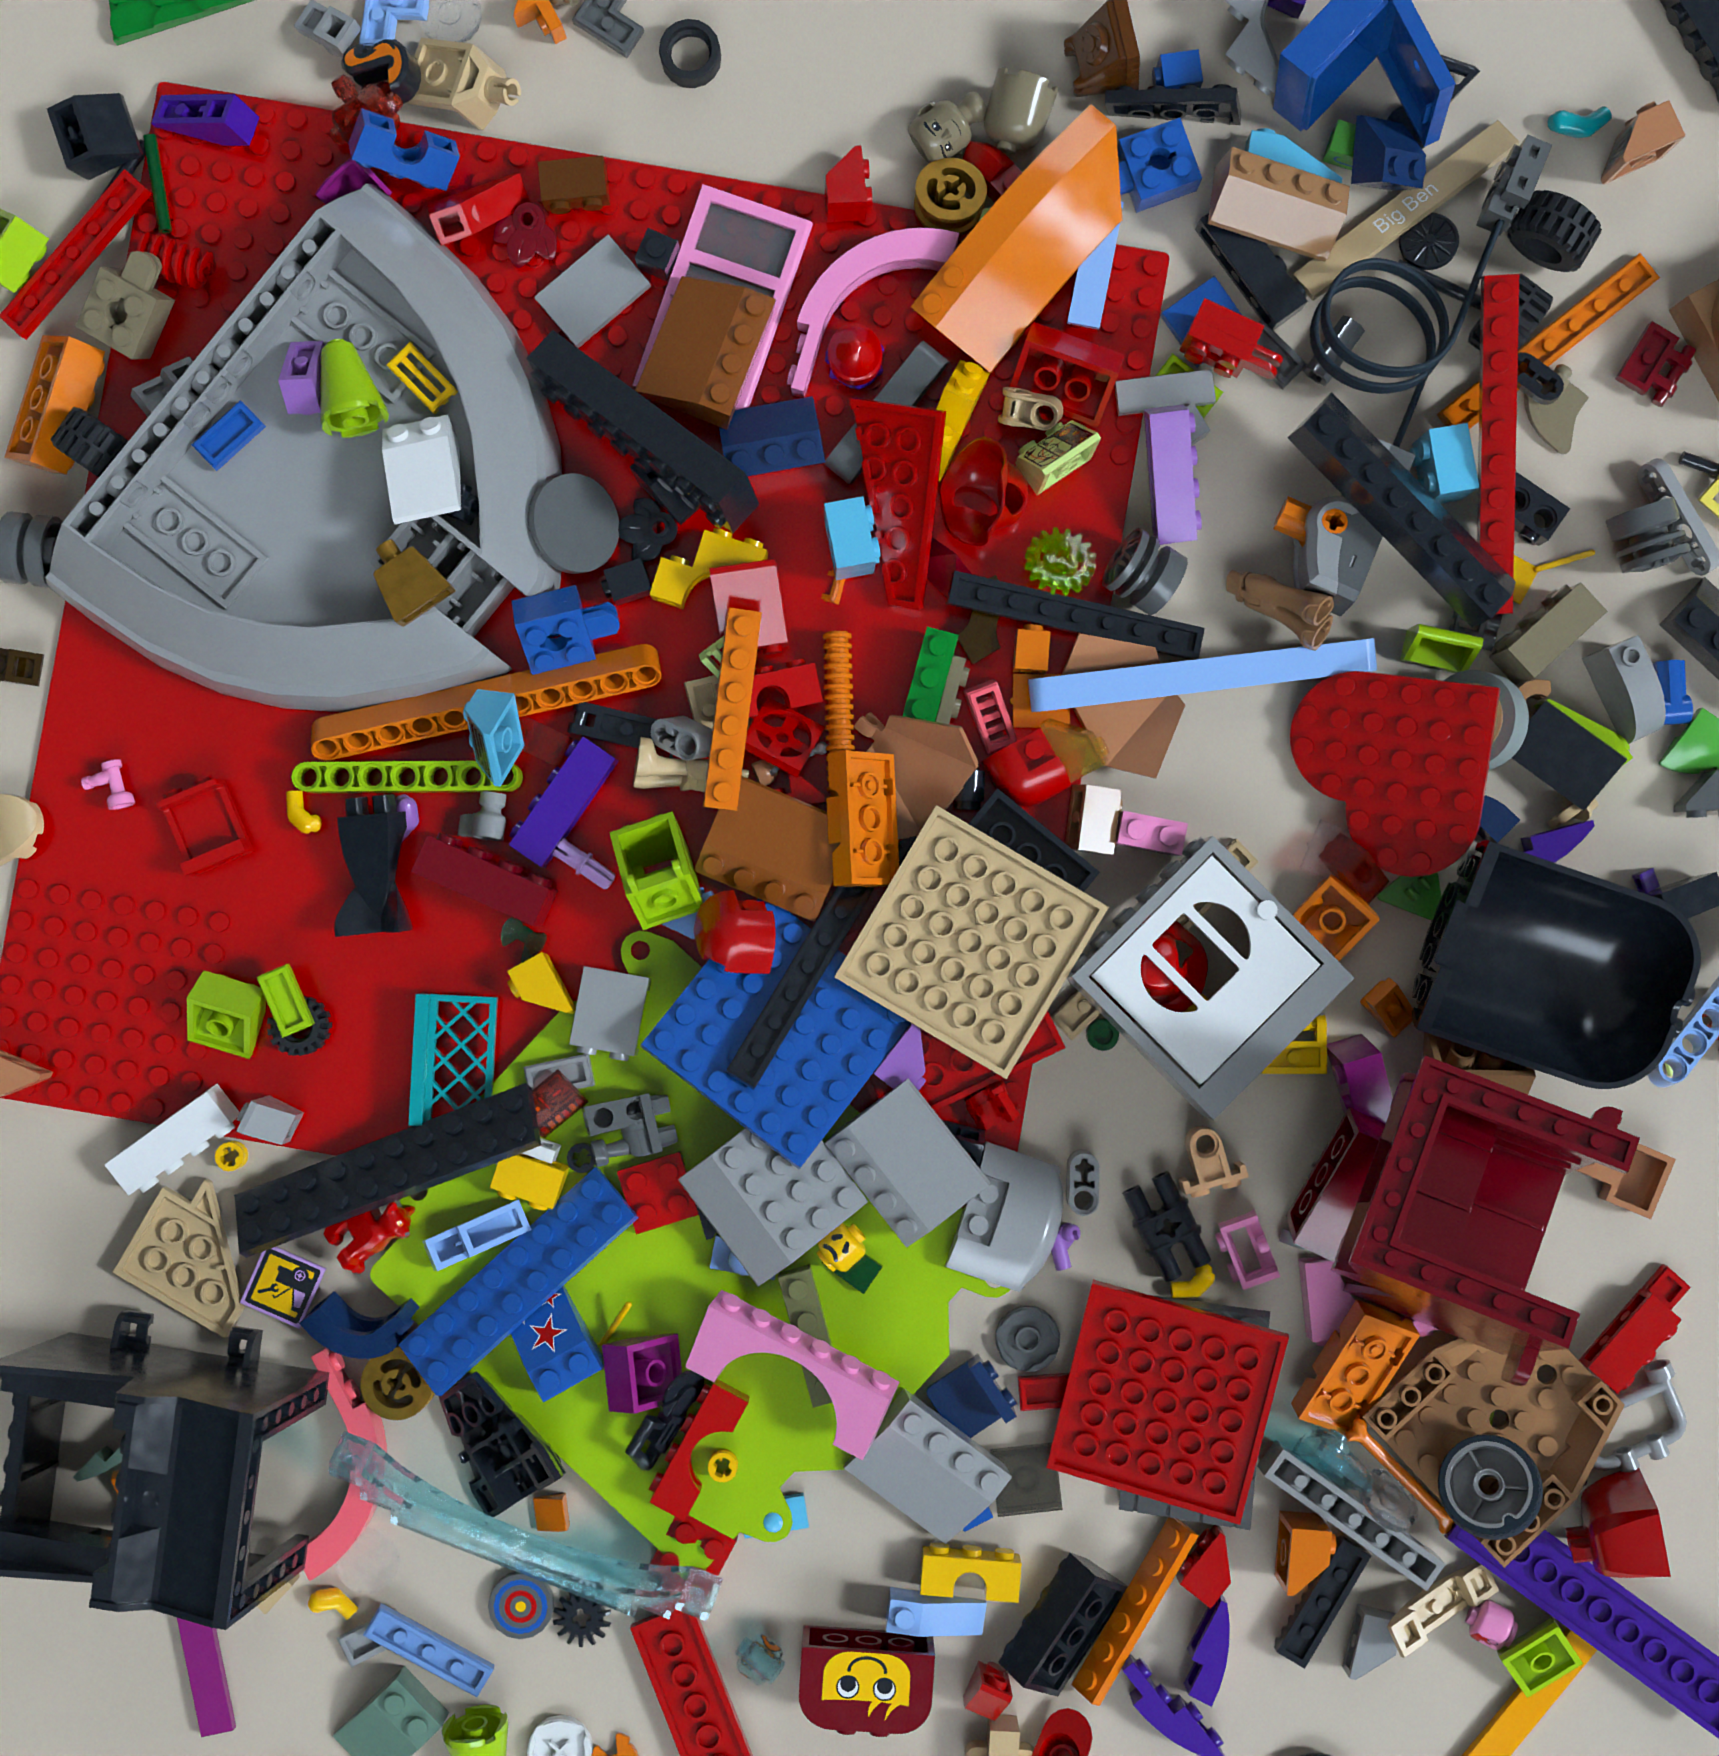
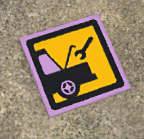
M279 1247L265 1250L260 1255L240 1303L300 1329L301 1325L299 1323L309 1310L326 1268Z

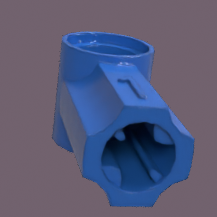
M1685 660L1654 662L1653 667L1660 681L1665 700L1666 717L1664 725L1689 724L1693 716V703L1691 697L1686 695Z

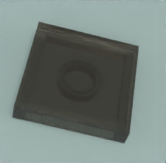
M1053 1442L990 1449V1453L1006 1465L1012 1476L996 1498L998 1517L1063 1510L1058 1471L1046 1468Z

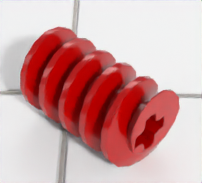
M146 232L142 236L137 247V251L149 252L159 258L162 263V269L158 278L164 277L168 282L176 281L180 286H189L193 290H200L210 277L214 262L212 251H206L203 258H201L202 254L199 247H194L189 254L187 243H181L177 250V242L174 239H169L165 245L164 237L157 235L152 242L150 232Z

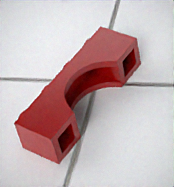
M716 1379L711 1386L706 1383L704 1384L696 1399L701 1404L695 1415L689 1412L680 1429L685 1435L679 1445L673 1442L664 1459L669 1463L665 1472L662 1474L657 1471L648 1490L653 1492L649 1503L682 1521L686 1520L702 1488V1483L694 1473L691 1462V1454L695 1445L709 1434L733 1432L749 1403L750 1396L719 1379Z

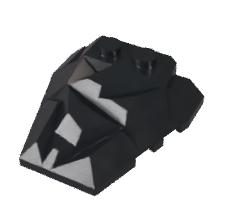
M477 1371L447 1390L442 1396H438L451 1434L460 1437L465 1450L459 1453L462 1464L468 1461L470 1463L475 1479L468 1483L471 1492L488 1520L504 1512L535 1491H540L554 1483L566 1473L559 1456L554 1452L551 1445L541 1437L522 1415L512 1410V1406Z

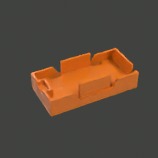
M848 750L829 753V787L836 791L839 796L826 798L829 844L841 843L832 853L834 886L888 887L899 869L894 754Z
M1355 1300L1340 1324V1334L1337 1330H1334L1313 1363L1312 1367L1317 1375L1316 1378H1306L1291 1402L1298 1418L1343 1435L1352 1429L1354 1419L1363 1418L1362 1416L1379 1400L1419 1338L1420 1333L1413 1322L1408 1318L1402 1321L1398 1314L1363 1301Z

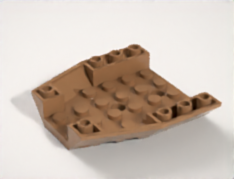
M1458 1337L1432 1349L1362 1417L1440 1501L1438 1475L1442 1461L1448 1452L1464 1439L1476 1435H1496L1513 1441L1529 1454L1539 1470L1543 1485L1542 1503L1534 1521L1523 1532L1510 1538L1489 1540L1474 1536L1505 1568L1578 1498L1625 1404L1602 1380L1594 1377L1568 1349L1539 1352L1534 1369L1526 1385L1515 1386L1501 1379L1508 1354L1501 1355ZM1542 1365H1550L1554 1372L1553 1378L1546 1383L1540 1382L1537 1378V1371ZM1495 1410H1503L1506 1414L1505 1424L1498 1428L1492 1427L1489 1421L1491 1413ZM1487 1477L1482 1480L1480 1489L1487 1495L1494 1494L1499 1489V1482L1495 1478Z

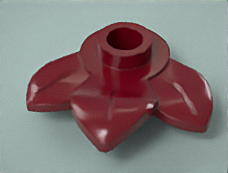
M531 202L520 204L515 209L513 215L501 219L495 226L493 240L498 243H507L508 256L516 268L526 265L534 257L535 253L548 260H553L557 251L556 234L545 224L544 211L537 204ZM526 213H531L534 217V222L529 226L523 221Z

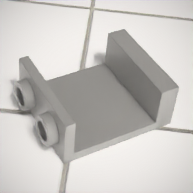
M584 966L569 1044L577 1046V1052L596 1055L597 1050L610 1052L609 1058L628 1061L629 1055H638L639 1049L636 1047L647 991H650L652 978Z

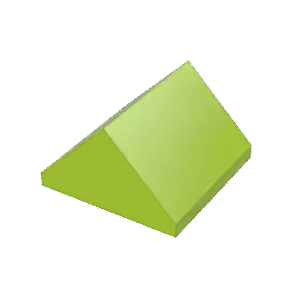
M1553 1617L1513 1640L1509 1647L1504 1646L1497 1650L1500 1660L1527 1698L1583 1664Z

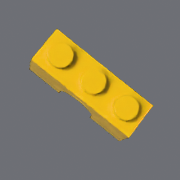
M940 1542L930 1543V1546H922L919 1582L920 1595L953 1598L954 1584L957 1578L964 1573L971 1572L980 1575L984 1579L986 1600L1019 1603L1022 1566L1020 1555L1014 1553L1015 1551L1009 1548H996L995 1552L982 1551L981 1547L975 1545H964L962 1549L949 1548L948 1544Z

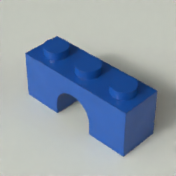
M361 108L348 143L352 160L366 168L376 167L385 170L391 176L399 179L406 177L417 181L429 189L447 190L460 158L455 140L425 130L421 141L416 146L408 149L400 148L394 144L397 137L394 120Z

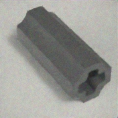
M1344 315L1333 328L1341 342L1350 350L1353 349L1365 332L1361 324L1354 321L1351 317ZM1325 339L1322 343L1323 349L1329 358L1340 367L1343 360L1331 349ZM1315 356L1312 357L1303 370L1309 378L1323 386H1326L1332 378L1321 367Z

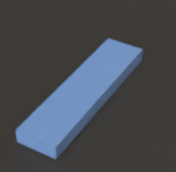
M382 1603L363 1633V1636L475 1697H478L494 1670L495 1665Z

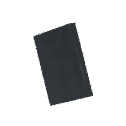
M1547 699L1529 719L1528 730L1523 744L1512 757L1513 760L1583 811L1627 761L1624 755Z

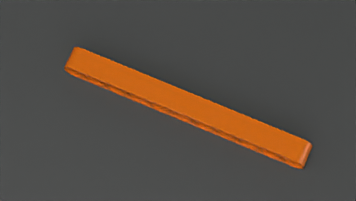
M640 644L596 654L595 660L532 675L531 670H526L415 697L316 719L311 726V752L320 760H334L469 729L468 722L464 720L463 712L465 704L471 700L477 689L514 693L518 715L522 717L652 687L661 679L658 652L652 645Z

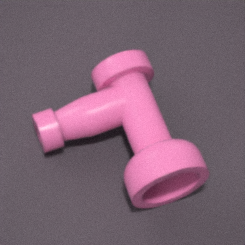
M121 760L101 763L102 772L81 779L85 790L109 783L112 793L107 798L109 810L126 808L135 804L133 794L125 791L119 769L122 767Z

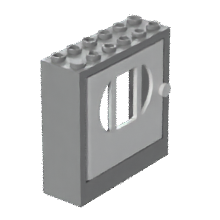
M1210 836L1205 839L1199 837L1197 840H1192L1183 849L1182 854L1185 857L1180 862L1176 860L1174 863H1169L1158 875L1161 880L1157 884L1153 883L1151 886H1146L1135 897L1138 903L1133 908H1124L1112 920L1115 926L1110 931H1101L1089 943L1092 949L1086 955L1084 953L1080 955L1066 979L1202 1116L1214 1120L1335 999L1354 977L1214 836ZM1200 902L1217 903L1229 908L1241 919L1249 937V955L1247 959H1244L1194 909V904ZM1181 914H1185L1238 968V971L1208 1001L1152 946L1153 942ZM1143 955H1146L1196 1005L1197 1009L1195 1011H1171L1162 1007L1151 998L1144 987L1141 977V960ZM1090 975H1091V976L1141 1025V1027H1142V1028H1143V1029H1144V1030H1145V1031H1146V1032H1147V1033H1148V1034H1149V1035L1199 1084V1085H1198L1199 1088H1198V1087L1153 1043V1041H1152V1040H1151V1039H1150V1038H1149V1037H1148V1036H1147V1035H1146V1034H1145V1033H1144V1032H1143V1031H1142V1030H1141V1029H1140V1028H1139V1027L1089 978Z

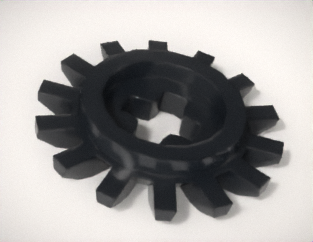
M581 1587L580 1596H576L572 1589L569 1590V1601L563 1596L559 1598L564 1607L563 1609L554 1607L553 1612L560 1615L561 1618L553 1620V1625H563L564 1627L557 1632L558 1636H562L567 1632L570 1634L566 1641L567 1644L570 1645L574 1637H577L579 1647H583L584 1638H587L591 1645H595L594 1634L601 1638L605 1637L606 1634L600 1628L610 1627L611 1622L603 1620V1617L610 1615L611 1609L602 1610L601 1607L607 1600L604 1597L597 1602L595 1600L598 1594L597 1591L594 1590L591 1596L588 1597L586 1596V1588ZM579 1609H583L584 1614H590L591 1619L586 1621V1626H581L580 1622L573 1621V1617L577 1616Z

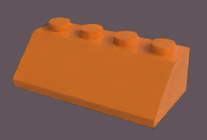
M42 335L4 458L51 473L67 475L68 470L73 467L75 461L58 450L50 439L73 407L82 408L87 412V409L92 406L95 399L94 386L97 378L103 373L105 366L103 360L105 351L70 336Z

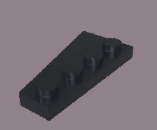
M1217 84L1212 88L1183 85L1179 89H1166L1163 86L1155 85L1148 87L1147 90H1134L1131 87L1120 86L1115 88V90H1106L1105 105L1109 116L1151 119L1154 117V113H1160L1162 117L1174 120L1177 118L1182 119L1186 115H1192L1200 118L1201 123H1214L1215 117L1230 118L1229 125H1241V107L1237 88H1232L1227 84Z

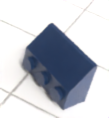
M813 396L735 410L728 429L719 427L724 457L743 470L747 477L825 463Z

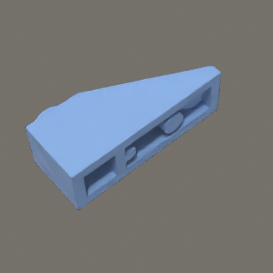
M890 1587L886 1612V1632L917 1637L982 1635L987 1601L957 1596L952 1598L920 1595V1591Z

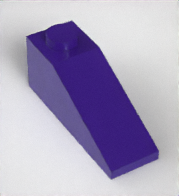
M235 94L161 95L151 124L156 128L224 146H250L259 116Z

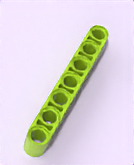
M476 761L303 762L294 768L291 778L296 788L310 793L511 792L521 786L523 774L521 769L514 764L511 768L514 774L512 782L499 787L493 785ZM411 768L415 772V780L412 784L405 786L402 783L401 776L406 769ZM444 768L448 773V779L446 783L438 786L434 782V774L437 770ZM472 768H478L481 774L480 781L471 786L466 780V775ZM313 769L317 775L316 782L312 786H307L304 782V776L307 771ZM342 769H346L349 772V781L344 786H339L336 779L337 774ZM374 769H380L382 772V781L377 786H372L369 782V774Z

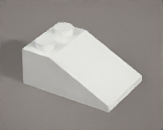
M448 415L427 417L421 421L396 424L383 429L382 453L394 524L461 510L460 444Z

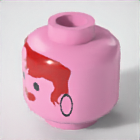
M1488 1599L1477 1607L1471 1606L1465 1622L1470 1624V1637L1494 1650H1500L1503 1646L1509 1647L1518 1629V1623L1514 1622L1513 1612Z

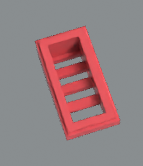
M995 680L986 681L963 691L987 754L1003 749L1017 741L1000 688ZM991 692V698L977 703L976 697ZM996 705L997 710L981 715L980 710ZM997 718L1002 720L1001 723L988 728L984 724ZM1005 729L1007 735L990 741L989 735Z

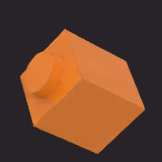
M1026 624L1023 626V629H1017L1015 633L1012 672L1045 674L1048 671L1050 631H1043V626Z

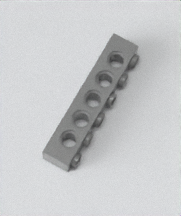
M1274 1441L1257 1467L1266 1478L1425 1591H1428L1446 1565L1430 1548L1279 1441Z

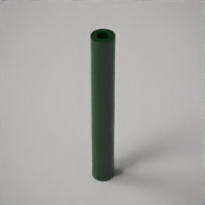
M145 134L143 140L159 233L166 234L172 232L157 137L155 134Z

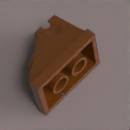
M1107 0L1073 35L1064 40L1065 56H1076L1080 69L1079 77L1073 81V87L1075 88L1073 93L1076 97L1106 94V90H1115V88L1120 86L1139 90L1140 53L1127 0Z

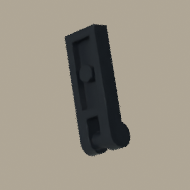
M583 702L573 705L572 710L575 711L573 723L569 722L567 732L639 749L640 737L652 739L651 727L658 719ZM588 714L596 716L594 727L585 726Z

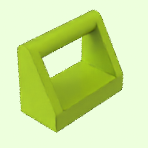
M1417 624L1406 631L1400 661L1452 673L1469 670L1483 646L1484 639Z

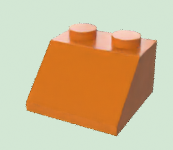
M1279 1510L1274 1575L1287 1596H1295L1330 1565V1555H1334L1336 1552V1536L1332 1534L1328 1525L1317 1513Z

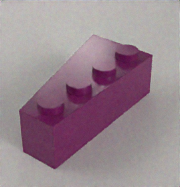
M1363 1034L1327 1044V1054L1339 1090L1340 1103L1344 1113L1350 1107L1385 1124L1393 1099L1382 1053Z

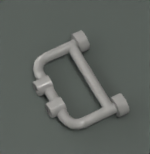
M1656 1360L1646 1365L1644 1370L1650 1382L1617 1397L1625 1404L1624 1408L1661 1392L1673 1419L1671 1428L1663 1433L1649 1434L1643 1438L1642 1442L1633 1446L1617 1448L1610 1456H1599L1593 1468L1606 1471L1619 1467L1621 1472H1633L1640 1467L1637 1459L1649 1454L1652 1460H1659L1670 1454L1667 1446L1682 1437L1687 1424L1685 1412L1671 1382L1675 1372L1670 1360Z

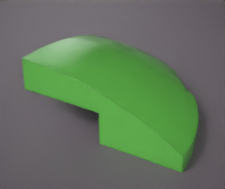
M1704 708L1697 709L1691 722L1687 724L1680 736L1674 738L1658 764L1671 771L1684 774H1699L1701 771L1710 769L1718 770L1719 718Z

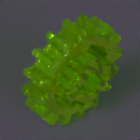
M1057 527L1053 528L1051 535L1044 530L1041 531L1039 539L1033 537L1025 555V559H1027L1025 570L1031 571L1029 579L1031 581L1039 579V589H1043L1046 586L1051 587L1050 593L1052 595L1055 594L1057 589H1061L1064 596L1068 595L1070 588L1076 593L1080 592L1082 584L1088 586L1096 569V564H1094L1096 553L1089 552L1092 544L1090 542L1082 544L1080 541L1083 535L1078 534L1072 537L1070 536L1071 531L1068 528L1064 534H1060ZM1042 552L1044 553L1043 561L1040 559ZM1078 562H1080L1081 569L1079 571L1077 570Z

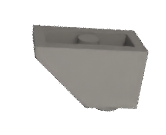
M1357 1604L1342 1665L1350 1679L1357 1680L1396 1656L1397 1648L1387 1628L1395 1613Z

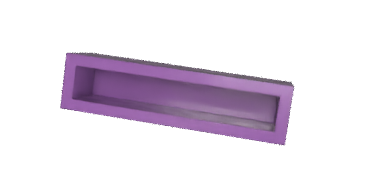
M1183 404L1144 409L1153 537L1159 539L1160 545L1197 540V530H1201L1202 521L1200 511L1195 510V498H1199L1200 489L1198 479L1193 478V466L1197 465L1198 462L1196 446H1191V433L1195 432L1193 412L1189 413V409Z

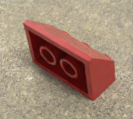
M1033 322L1009 387L1054 396L1063 405V416L1098 428L1125 355ZM1046 405L1040 406L1041 408H1044V409H1047V410H1050V411L1053 412V410H1052L1049 406H1046Z

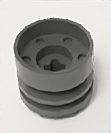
M1674 497L1638 507L1605 521L1612 542L1628 540L1629 546L1616 553L1617 558L1633 555L1634 560L1620 565L1623 574L1628 572H1645L1670 564L1683 554L1691 551L1689 542L1677 546L1672 544V541L1686 536L1685 530L1668 532L1667 526L1680 519Z
M1137 528L1123 540L1114 552L1105 569L1102 586L1110 591L1115 590V594L1121 598L1130 594V604L1151 616L1162 609L1177 590L1185 575L1188 560L1187 557L1169 546L1159 550V539L1153 536L1149 537L1148 532Z

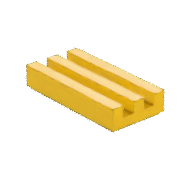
M411 342L386 364L434 415L439 411L438 408L449 401L448 399L452 395L455 396L458 393V390ZM410 352L446 388L442 393L406 357ZM400 362L434 394L436 399L433 402L397 367Z

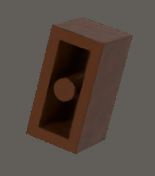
M603 155L538 162L541 201L546 211H551L554 214H565L570 212V209L583 208L586 211H597L602 209L603 206L610 205L607 167Z

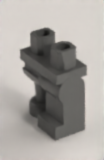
M648 1093L581 1108L588 1137L621 1129L623 1137L621 1140L605 1144L603 1139L591 1141V1149L596 1167L608 1165L610 1157L623 1155L646 1156L662 1152V1148L678 1142L674 1125L657 1128L655 1115L671 1112L667 1095L650 1096Z

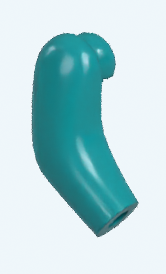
M1605 106L1586 116L1559 110L1550 115L1547 125L1553 132L1574 138H1586L1592 136L1612 119V114Z

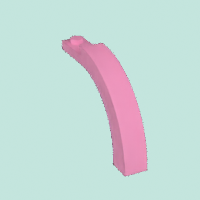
M907 228L891 231L858 244L833 262L810 290L797 319L798 330L806 332L807 335L802 333L800 335L796 353L801 354L797 366L792 364L788 375L787 384L792 385V396L805 398L827 324L835 310L851 292L866 281L890 271L910 268L939 271L956 250L959 233L936 228Z

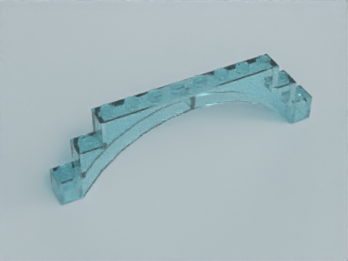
M346 1431L343 1432L329 1461V1475L359 1486L361 1500L390 1510V1523L632 1617L635 1616L639 1607L667 1619H670L674 1609L706 1621L713 1609L723 1578L693 1566H661L630 1562L597 1555L531 1534L458 1501L402 1466L376 1443Z

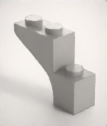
M1225 0L1230 4L1227 10L1242 22L1245 18L1249 19L1225 54L1231 59L1228 64L1241 75H1244L1246 71L1256 79L1254 85L1266 95H1269L1271 92L1275 94L1279 60L1265 25V13L1269 0Z

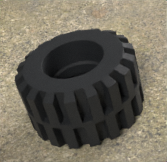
M1536 190L1533 192L1526 207L1519 209L1512 225L1507 230V236L1511 240V244L1533 263L1554 271L1574 272L1582 266L1600 236L1602 229L1596 216L1577 200L1558 192Z
M1522 273L1519 274L1518 349L1542 321L1553 301L1552 295ZM1480 318L1470 331L1468 343L1479 351Z
M77 407L71 409L50 439L58 450L97 477L101 476L128 442L126 438L82 408Z

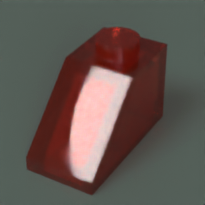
M1341 832L1325 846L1318 856L1335 877L1343 881L1368 905L1390 882L1369 852Z

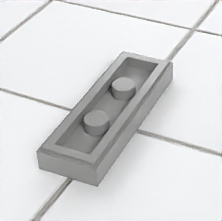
M1212 369L1116 381L1114 385L1118 416L1144 413V409L1181 404L1187 407L1192 403L1195 406L1215 404L1216 402Z

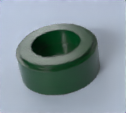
M1098 1018L1088 1025L1086 1039L1093 1048L1107 1051L1117 1044L1119 1031L1106 1018Z

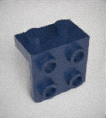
M976 1354L927 1388V1396L939 1414L970 1438L1000 1418L1005 1423H1008L1017 1417L1014 1406L1017 1405L1015 1398L1007 1387L1003 1390L995 1380L999 1375L989 1360L983 1362L979 1354Z

